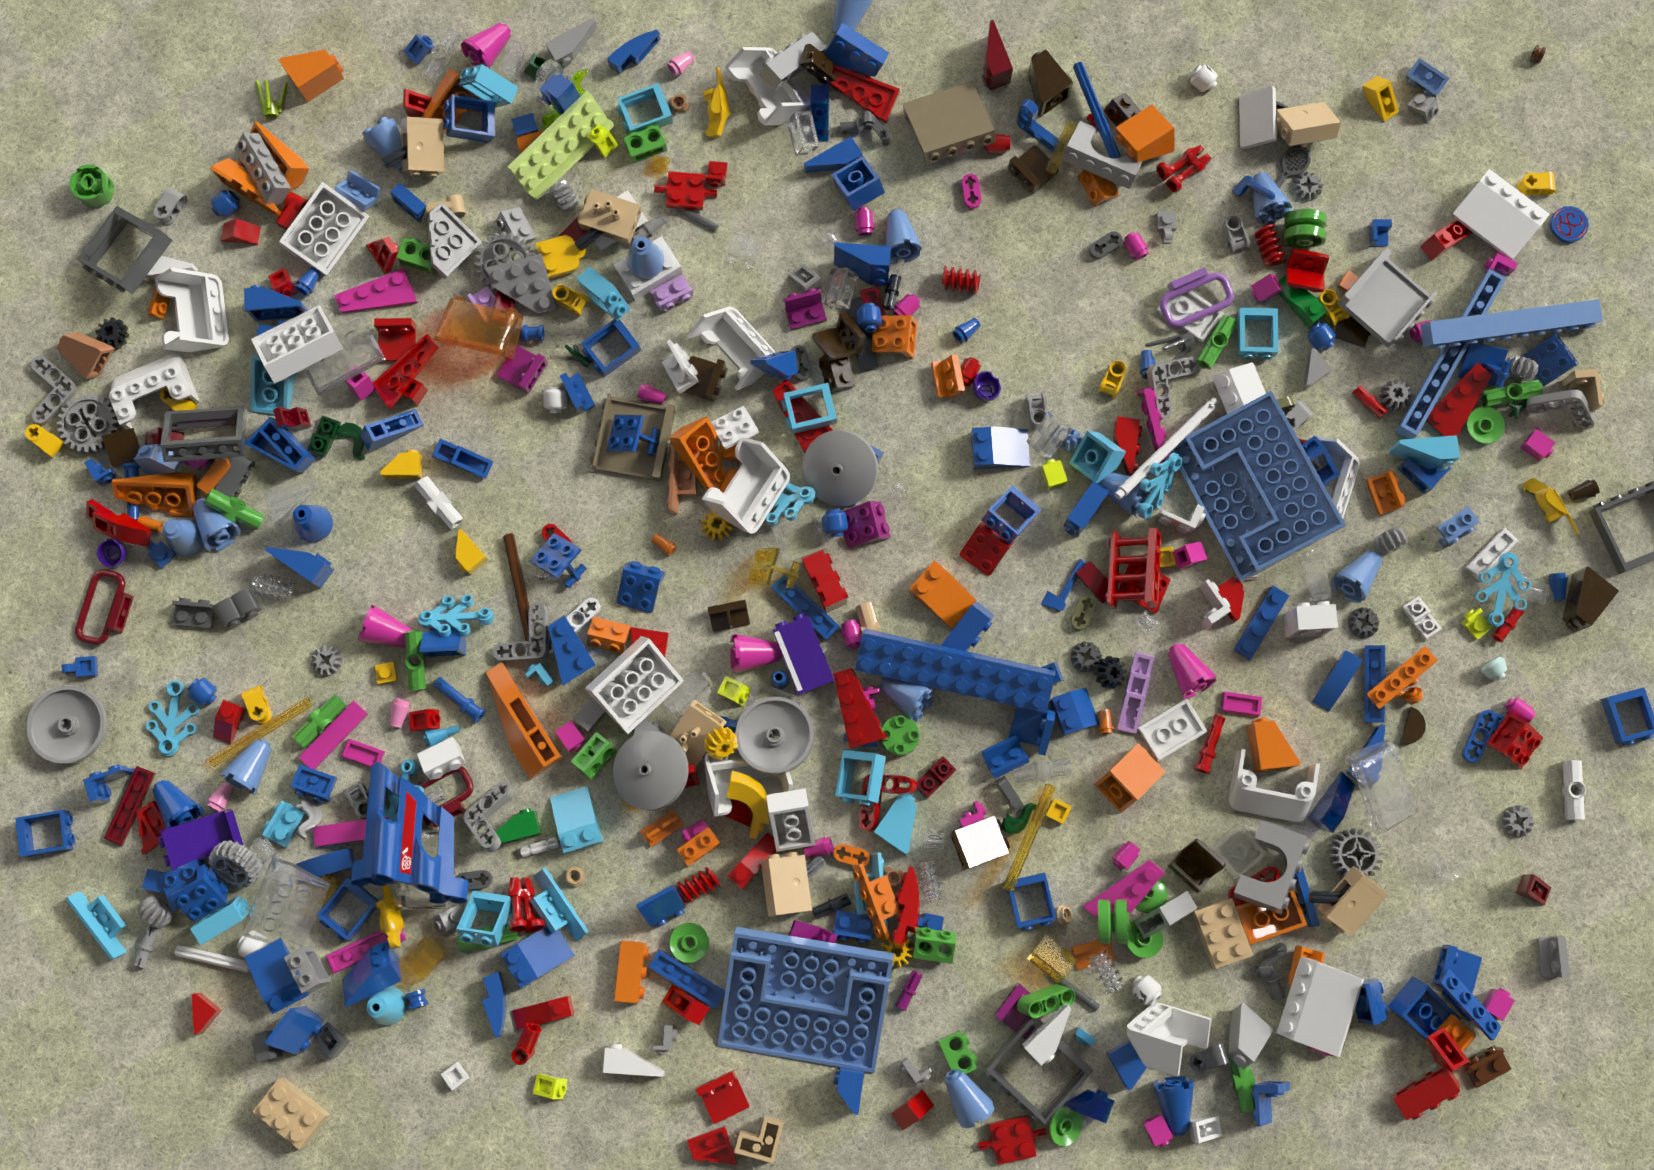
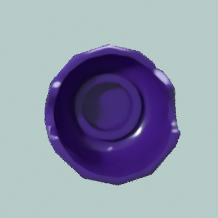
M981 371L976 375L973 382L974 394L980 400L987 402L997 398L1001 391L999 378L994 377L991 371ZM989 387L991 390H985L982 388Z
M116 539L104 540L97 549L98 560L105 567L120 566L127 556L125 545ZM118 554V556H117L116 558H110V557H112V556Z

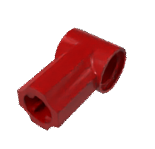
M294 192L288 193L284 200V208L275 223L288 230L309 200Z
M528 1022L524 1025L517 1046L511 1053L514 1063L524 1065L535 1054V1047L542 1032L539 1025Z

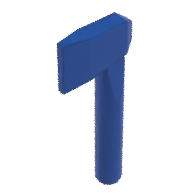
M1249 175L1245 176L1232 190L1234 194L1240 197L1248 188L1271 200L1276 196L1274 192L1254 182L1253 178Z
M1078 559L1059 597L1047 591L1041 604L1057 611H1063L1066 606L1065 600L1078 577L1075 573L1085 564V561Z

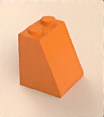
M326 50L278 59L307 103L344 79L341 74L343 69L333 54L329 55Z
M1153 105L1148 106L1115 127V140L1119 146L1122 145L1126 149L1130 158L1133 157L1137 162L1175 151V128Z
M1258 718L1251 721L1252 724L1247 726L1253 772L1289 769L1300 766L1298 757L1274 720L1268 721L1267 718Z
M1137 744L1094 785L1122 813L1135 803L1165 771L1148 754L1146 749Z

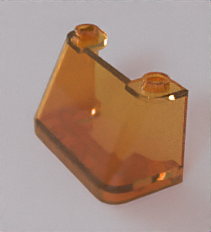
M454 296V299L450 298L435 331L434 341L514 360L524 317L518 314L517 309L507 307V310H501L465 301L466 298Z

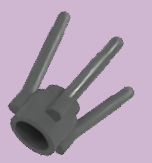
M1187 332L1146 343V346L1149 347L1176 340V342L1162 349L1167 350L1175 346L1179 350L1183 349L1174 358L1179 359L1191 352V347L1195 346L1196 342L1192 333Z

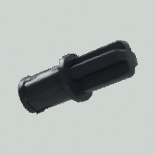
M897 274L890 275L888 288L885 289L886 296L883 308L887 311L894 309L896 297L899 296L898 289L902 278Z
M847 893L832 900L829 898L828 902L814 907L812 913L816 919L832 912L835 914L837 910L851 905L850 898Z

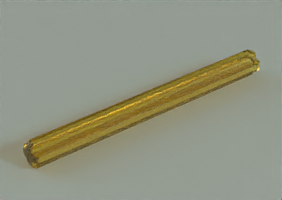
M308 697L304 698L212 755L208 759L213 767L219 765L248 747L254 740H259L306 711L313 705Z
M1047 783L1043 789L1004 882L1003 888L1011 892L1014 890L1055 792V786Z

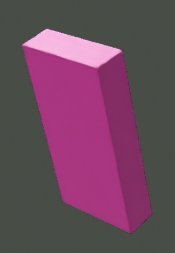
M1224 691L1221 711L1260 717L1262 697Z
M348 738L341 757L372 767L377 761L382 762L385 751Z

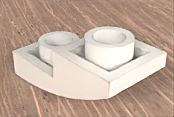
M1419 596L1403 606L1406 615L1425 641L1442 630V627L1430 614L1431 610Z

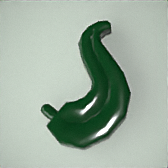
M346 422L339 426L337 439L339 440L342 436L352 438L354 440V457L358 460H365V456L361 455L364 442L360 434L363 429L355 423Z
M1034 803L1026 804L1018 819H1014L1007 812L1001 824L1003 831L1010 834H1018L1023 831L1029 822L1032 810L1038 809V806Z

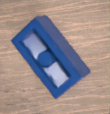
M399 183L390 191L392 200L417 222L423 219L426 204L405 186Z

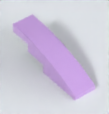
M1137 651L1134 653L1117 725L1118 730L1134 734L1137 732L1154 661L1153 655Z

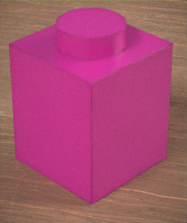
M1268 274L1251 285L1253 289L1251 293L1254 299L1263 303L1284 291L1274 274Z
M358 366L343 377L349 391L360 401L375 390L370 377Z
M1536 429L1530 433L1520 448L1540 461L1543 458L1547 459L1554 451L1552 447L1556 442Z
M1201 541L1184 545L1172 551L1179 569L1191 567L1207 560Z
M573 721L568 722L555 731L569 752L573 750L578 752L583 748V743L586 742V739Z
M1502 988L1491 989L1482 1005L1496 1020L1503 1021L1515 1000L1509 997L1511 994Z
M1160 1113L1142 1122L1152 1145L1161 1148L1170 1143L1169 1140L1173 1136Z

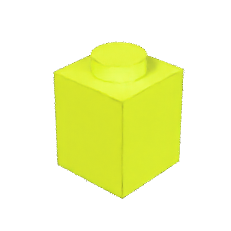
M1055 459L1044 462L1041 472L1047 490L1066 485L1068 480L1061 460L1055 461Z

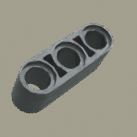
M245 456L231 458V467L218 482L215 490L230 498H238L242 490L240 488L250 476L251 468L255 466V461Z

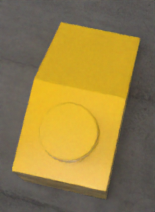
M1375 76L1362 85L1366 100L1384 122L1399 113L1391 81Z
M406 450V453H399L380 471V475L384 479H422L423 456L416 450Z
M460 529L457 535L455 557L459 561L457 566L464 573L468 571L470 574H473L488 559L464 531Z

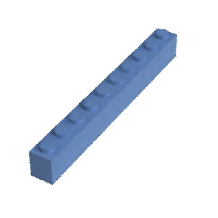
M1489 269L1480 279L1459 318L1486 314L1506 278ZM1460 342L1461 345L1449 347V344L1443 345L1444 348H1441L1395 429V433L1406 439H1414L1418 436L1468 347L1466 342Z
M1600 299L1430 321L1421 324L1420 327L1423 346H1431L1432 350L1444 348L1443 345L1449 344V347L1460 346V342H1466V345L1476 344L1478 340L1483 339V343L1495 341L1496 337H1500V340L1511 339L1512 335L1522 338L1529 336L1528 333H1533L1534 336L1546 334L1545 331L1548 330L1552 334L1562 332L1563 328H1567V331L1578 330L1579 326H1583L1584 329L1596 327L1595 324L1603 322Z

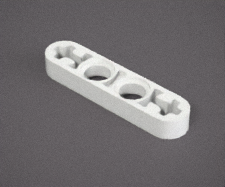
M588 598L566 617L575 633L600 612L601 605L595 598ZM588 603H596V610H589L587 612L589 617L586 618L580 610L583 608L586 611L589 608ZM575 615L583 617L581 624H573L572 619ZM552 648L551 650L549 649L548 655H549V654H553V653H554V649H553V648Z

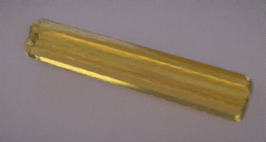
M1067 121L1048 162L1046 171L1050 174L1057 172L1065 149L1077 127V124L1072 121Z

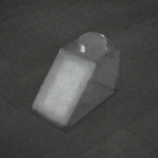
M549 59L537 70L533 97L544 105L546 103L541 98L543 95L539 88L553 74L558 76L561 73L570 81L560 64Z

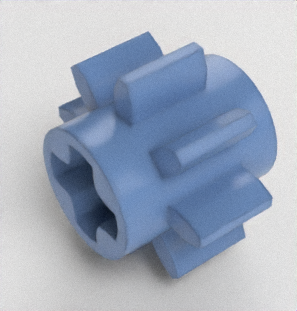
M1067 428L1063 430V435H1058L1060 448L1063 447L1067 452L1075 451L1077 445L1082 440L1080 432L1073 428Z

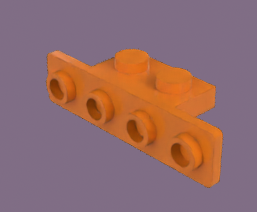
M1426 646L1422 647L1366 694L1367 697L1378 709L1383 707L1392 698H1399L1405 693L1404 688L1408 685L1412 687L1419 681L1418 677L1437 662L1436 657Z
M862 863L853 865V877L859 884L860 896L866 903L867 915L874 925V934L880 941L888 940L890 936L884 919L900 912L888 877L883 875L869 881L864 865Z

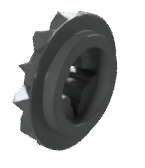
M1361 607L1350 614L1348 627L1355 636L1368 638L1377 632L1380 621L1377 614L1371 609ZM1367 616L1366 622L1369 623V626L1366 625L1361 629L1362 623L1359 619L1363 620Z
M1086 641L1077 644L1071 652V662L1081 672L1094 671L1096 669L1095 665L1099 664V659L1102 658L1099 647L1094 643ZM1088 650H1090L1089 656L1092 659H1088L1084 664H1082L1084 657L1081 656V654H1085L1086 652H1088Z

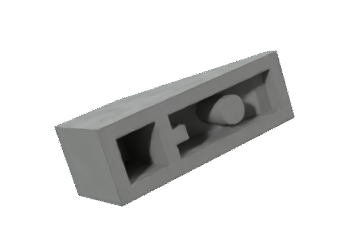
M594 17L545 43L558 68L570 65L595 32L597 25Z

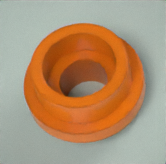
M1410 687L1405 691L1403 698L1411 705L1416 704L1423 699V691L1419 687Z

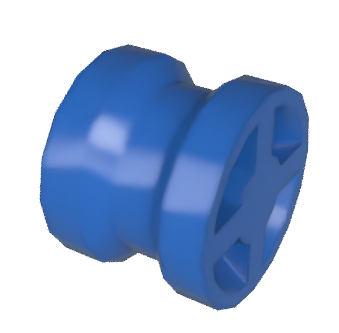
M425 989L405 994L406 999L410 1003L408 1006L409 1010L429 1004L424 996L426 993Z

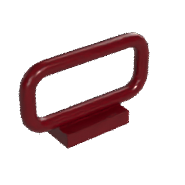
M104 569L93 574L75 626V635L79 641L91 645H101L108 640L112 630L123 633L134 596L124 593L126 582L122 574ZM102 577L117 580L118 584L102 635L98 638L86 636L83 634V628L98 581Z
M463 766L443 774L438 779L430 780L427 778L417 784L425 789L450 774L458 772L466 785L465 791L440 805L454 818L467 811L462 802L471 796L474 789L473 781ZM423 815L422 824L426 823L427 827L432 830L439 827Z

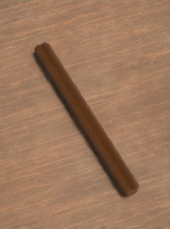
M513 533L505 534L503 539L526 642L529 641L530 605L515 536Z

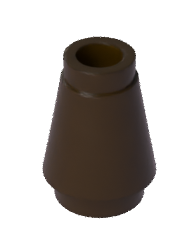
M1588 479L1568 490L1571 501L1596 497V494L1600 493L1598 484L1594 479Z

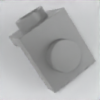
M1417 92L1407 104L1409 110L1423 115L1427 123L1435 118L1439 112L1437 98Z
M460 904L439 913L433 918L434 927L437 932H440L441 936L457 928L463 915Z
M664 1025L663 1045L653 1044L651 1045V1050H656L657 1054H668V1050L673 1049V1042L677 1041V1029H674V1025Z
M908 1057L902 1061L904 1065L901 1067L907 1078L911 1076L916 1083L918 1081L923 1083L931 1077L929 1074L932 1072L930 1067L919 1074Z

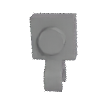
M1157 211V231H1163V243H1171V240H1173L1172 231L1177 229L1176 211Z

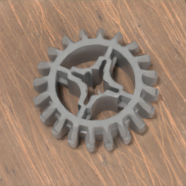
M1351 828L1350 832L1348 829H1345L1343 834H1337L1339 840H1332L1336 847H1329V850L1334 851V854H1329V858L1335 857V861H1332L1330 864L1332 866L1338 865L1335 868V872L1343 870L1341 873L1342 878L1350 870L1342 858L1349 859L1352 867H1356L1367 877H1369L1368 874L1374 876V870L1380 869L1376 863L1383 862L1382 859L1378 858V855H1383V851L1377 850V848L1381 847V844L1374 843L1377 840L1376 837L1370 839L1371 832L1368 831L1364 834V829L1362 828L1358 832L1356 828ZM1351 839L1350 849L1347 852H1342L1344 844ZM1358 839L1365 842L1370 851L1362 849ZM1353 852L1365 854L1360 855V857L1348 856V854H1353ZM1370 857L1369 864L1361 870L1363 859Z
M231 840L228 842L223 841L216 845L208 857V863L211 865L210 869L215 871L220 880L223 879L226 881V884L230 883L233 887L235 885L239 888L252 886L262 872L261 860L256 858L257 854L252 853L251 849H247L245 845L242 846L238 842L233 843Z

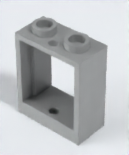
M301 947L284 957L301 993L315 992L332 982L314 947Z

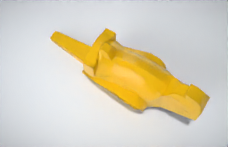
M716 67L717 88L703 91L704 101L708 102L707 114L709 118V125L705 134L711 138L721 137L725 122L731 114L726 87H724L719 67Z
M1534 477L1524 483V492L1527 490L1530 493H1534L1539 507L1546 513L1545 521L1552 523L1566 515L1577 535L1580 534L1556 490Z
M389 885L383 886L384 900L376 902V906L380 909V929L384 934H387L390 949L393 950L401 947L400 934L405 925L398 901L392 897Z

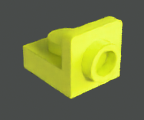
M600 124L596 125L586 135L587 139L594 143L600 154L605 158L618 146L610 131Z
M1481 608L1475 611L1473 609L1463 615L1465 619L1461 622L1475 640H1478L1492 628L1480 614L1483 612Z
M725 676L717 693L744 706L750 697L751 689L743 683Z
M537 1073L533 1094L550 1099H563L567 1090V1079Z

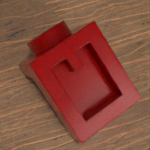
M709 161L708 174H706L707 184H710L712 187L725 185L727 162Z
M285 267L268 276L275 292L288 297L298 294Z
M424 709L408 712L410 731L440 729L441 718L439 710Z

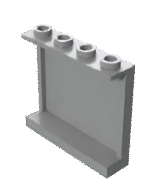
M1385 248L1337 304L1389 348L1393 343L1397 345L1404 338L1402 333L1404 331L1407 333L1415 325L1413 323L1414 319L1419 320L1425 313L1423 309L1425 307L1428 309L1434 303L1435 299L1433 297L1437 294V291L1435 290L1429 295L1388 259L1392 252Z

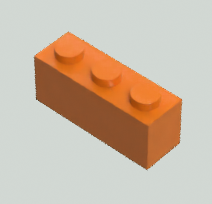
M621 940L614 1001L640 1003V999H644L645 987H642V979H646L647 967H644V960L649 957V947H646L645 942Z

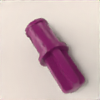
M914 970L911 972L905 986H902V993L895 1006L907 1011L913 995H916L915 991L922 978L921 973Z

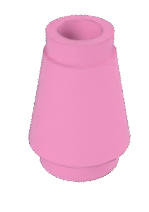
M687 51L669 60L667 64L669 72L675 77L677 75L680 76L694 61V56L691 52Z
M394 698V702H391V726L402 727L410 709V701Z
M223 782L208 799L207 806L217 812H221L227 806L233 787Z

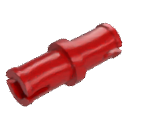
M1361 385L1352 392L1364 404V407L1370 409L1378 419H1381L1388 412L1376 400L1377 398L1371 396Z
M1513 606L1504 618V623L1492 634V638L1499 643H1503L1509 632L1516 628L1515 624L1524 614V611L1518 610Z

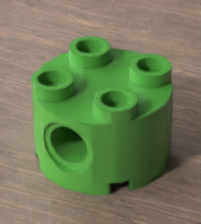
M86 164L78 167L75 174L72 173L70 176V190L84 205L97 208L108 204L112 200L114 194L113 182L99 167Z
M899 715L890 718L883 725L882 731L888 739L882 740L881 744L888 753L895 756H905L913 752L918 745L920 737L919 728L913 720Z

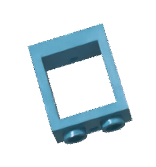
M483 64L466 68L460 75L459 86L482 100L494 101L496 108L512 104L519 88Z
M659 83L617 98L619 105L616 107L620 117L624 116L625 121L623 125L626 133L639 132L650 125L662 127L673 123L671 112ZM655 97L663 116L633 127L626 107Z
M590 266L576 278L590 299L616 321L631 309L616 287Z
M1239 308L1237 311V356H1242V359L1261 357L1263 360H1270L1272 357H1275L1278 353V309ZM1245 320L1270 321L1271 347H1245Z
M828 383L784 393V399L781 400L783 411L787 410L789 417L785 419L788 429L792 428L793 434L837 424V417ZM822 392L827 416L796 423L790 400Z
M843 750L835 796L842 798V802L853 804L854 800L859 801L858 804L870 806L871 802L878 803L886 757L876 753ZM855 761L872 763L867 796L850 794Z
M472 891L457 926L460 941L498 947L513 910L510 896ZM478 909L500 913L493 932L470 929Z
M238 895L228 901L226 905L197 920L190 930L199 944L203 945L242 921L249 913V904Z

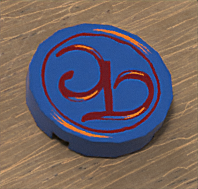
M1564 206L1558 209L1550 220L1552 234L1559 241L1565 243H1574L1582 239L1589 227L1588 218L1585 213L1573 206Z

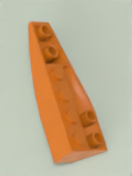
M503 662L488 670L486 675L509 746L531 780L564 758Z

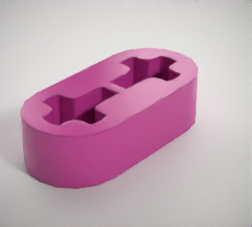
M966 174L962 179L964 203L969 209H977L981 204L979 180L974 174ZM968 179H971L972 182H975L973 183L972 189L969 188V184H965L967 183ZM970 194H973L974 199H977L975 204L968 201L970 200Z

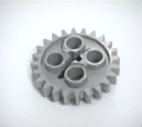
M501 232V237L498 233H494V239L488 236L489 243L482 241L484 248H478L481 255H475V257L480 259V262H476L475 265L480 266V269L476 272L483 273L480 280L487 279L485 282L486 286L491 284L487 272V267L490 266L491 262L494 261L496 264L504 263L503 259H507L506 262L513 261L517 253L520 254L521 258L535 254L529 253L528 250L532 246H525L526 239L519 241L520 235H516L513 238L512 232H509L508 236L506 232ZM500 245H503L505 248L503 255L498 252Z
M87 393L86 397L80 394L79 400L72 397L73 403L71 404L67 401L68 408H61L64 414H58L62 418V421L57 422L59 426H62L57 430L62 434L60 438L66 440L64 444L70 446L74 451L77 449L80 453H83L85 450L86 453L90 454L91 449L98 453V447L105 450L102 435L114 433L118 430L115 427L120 425L116 420L117 416L111 401H107V398L104 396L100 398V395L97 393L94 396L91 393ZM96 407L95 412L90 414L91 409ZM79 417L78 422L73 424L74 419ZM86 418L90 420L89 424L92 427V429L87 426L88 422ZM104 423V427L99 430L100 424ZM87 432V437L82 439L83 434Z

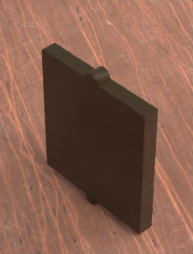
M1352 316L1339 321L1335 330L1336 339L1365 348L1368 337L1371 335Z
M134 427L102 435L112 468L136 462L134 458L138 454L140 445Z

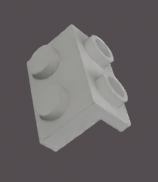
M520 207L503 210L499 213L495 222L501 232H506L507 236L509 232H512L513 238L516 235H520L519 241L526 239V243L536 239Z

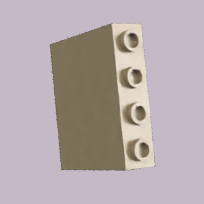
M973 81L903 103L905 119L909 120L920 145L925 165L995 142V129Z
M608 393L607 399L604 398L602 403L603 417L600 416L598 422L600 432L599 435L596 434L594 445L596 446L595 453L592 452L590 460L594 470L661 482L670 441L669 437L671 436L676 412L675 405L667 404L666 407L616 398ZM615 415H643L644 419L640 433L648 437L651 436L652 428L660 430L658 435L659 444L656 445L654 456L646 454L649 444L638 440L636 452L606 451Z

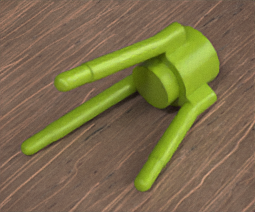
M256 80L262 114L265 118H278L279 113H283L282 106L287 83H284L279 105H277L276 101L270 100L268 80H264L266 101H264L259 80Z

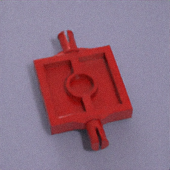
M668 171L666 186L654 185V193H665L666 208L703 211V203L706 197L717 198V190L706 189L705 174Z
M1028 1115L988 1123L990 1140L978 1142L980 1151L992 1148L997 1165L1036 1157L1035 1139L1047 1137L1045 1128L1033 1131Z

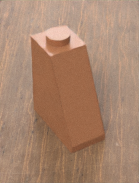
M78 332L61 336L60 342L56 347L85 379L99 376L114 351L112 346Z

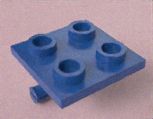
M1482 343L1470 344L1458 377L1463 378L1476 363H1479L1492 375L1487 384L1503 388L1505 379L1509 376L1508 370L1512 363L1505 360L1508 349Z
M615 415L606 451L636 452L638 440L649 444L646 454L654 456L656 445L659 444L658 435L660 430L652 428L651 436L648 437L640 433L644 419L643 415Z
M555 533L530 559L531 564L555 578H558L566 569L570 577L563 584L569 589L576 581L581 579L580 576L587 570L583 564H580L576 570L570 564L582 551L581 548Z

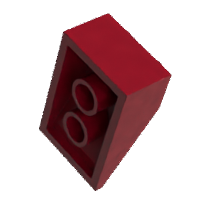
M994 19L990 20L985 64L983 67L984 73L982 75L983 83L985 86L988 85L989 90L1010 84L1013 73V66Z

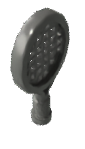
M1296 145L1284 153L1280 163L1282 175L1275 182L1279 188H1281L1286 178L1296 177L1307 170L1311 162V154L1306 147Z

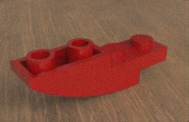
M93 499L86 502V518L93 522V529L122 542L145 547L150 546L151 529L125 513L121 515L115 514Z
M910 866L908 871L903 873L901 881L903 887L902 890H898L896 895V902H898V907L901 909L897 922L900 923L898 929H894L891 940L894 941V947L903 950L908 932L916 934L920 916L919 888L914 869Z

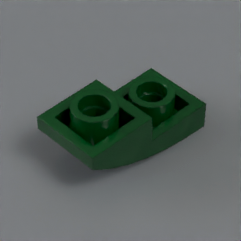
M322 415L317 431L311 437L307 451L326 457L342 422Z

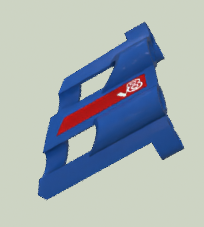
M377 761L371 767L363 859L352 863L350 883L356 886H366L369 883L385 886L401 882L413 885L416 889L429 893V901L431 903L443 904L447 901L457 904L466 903L469 881L454 877V817L443 807L436 805L428 799L424 792L402 776L401 778L397 777L385 765ZM385 787L399 797L397 821H390L383 817ZM423 815L439 826L437 857H431L427 854L421 844Z

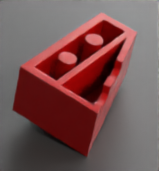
M820 550L802 558V563L825 612L828 613L846 605L847 598L849 597L845 588H842L839 583L841 580L837 571H833L830 565L833 562L829 553L825 554L823 550Z
M1444 1067L1434 1073L1430 1071L1425 1074L1426 1077L1417 1082L1414 1081L1393 1094V1100L1405 1119L1412 1118V1120L1421 1117L1423 1115L1422 1112L1425 1110L1438 1108L1442 1101L1446 1099L1451 1101L1457 1098L1460 1092V1084L1454 1073Z

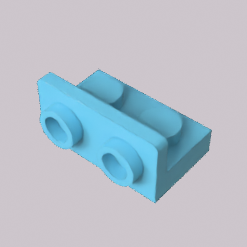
M282 801L275 806L273 810L274 815L271 820L265 823L262 836L287 848L306 814L288 802Z

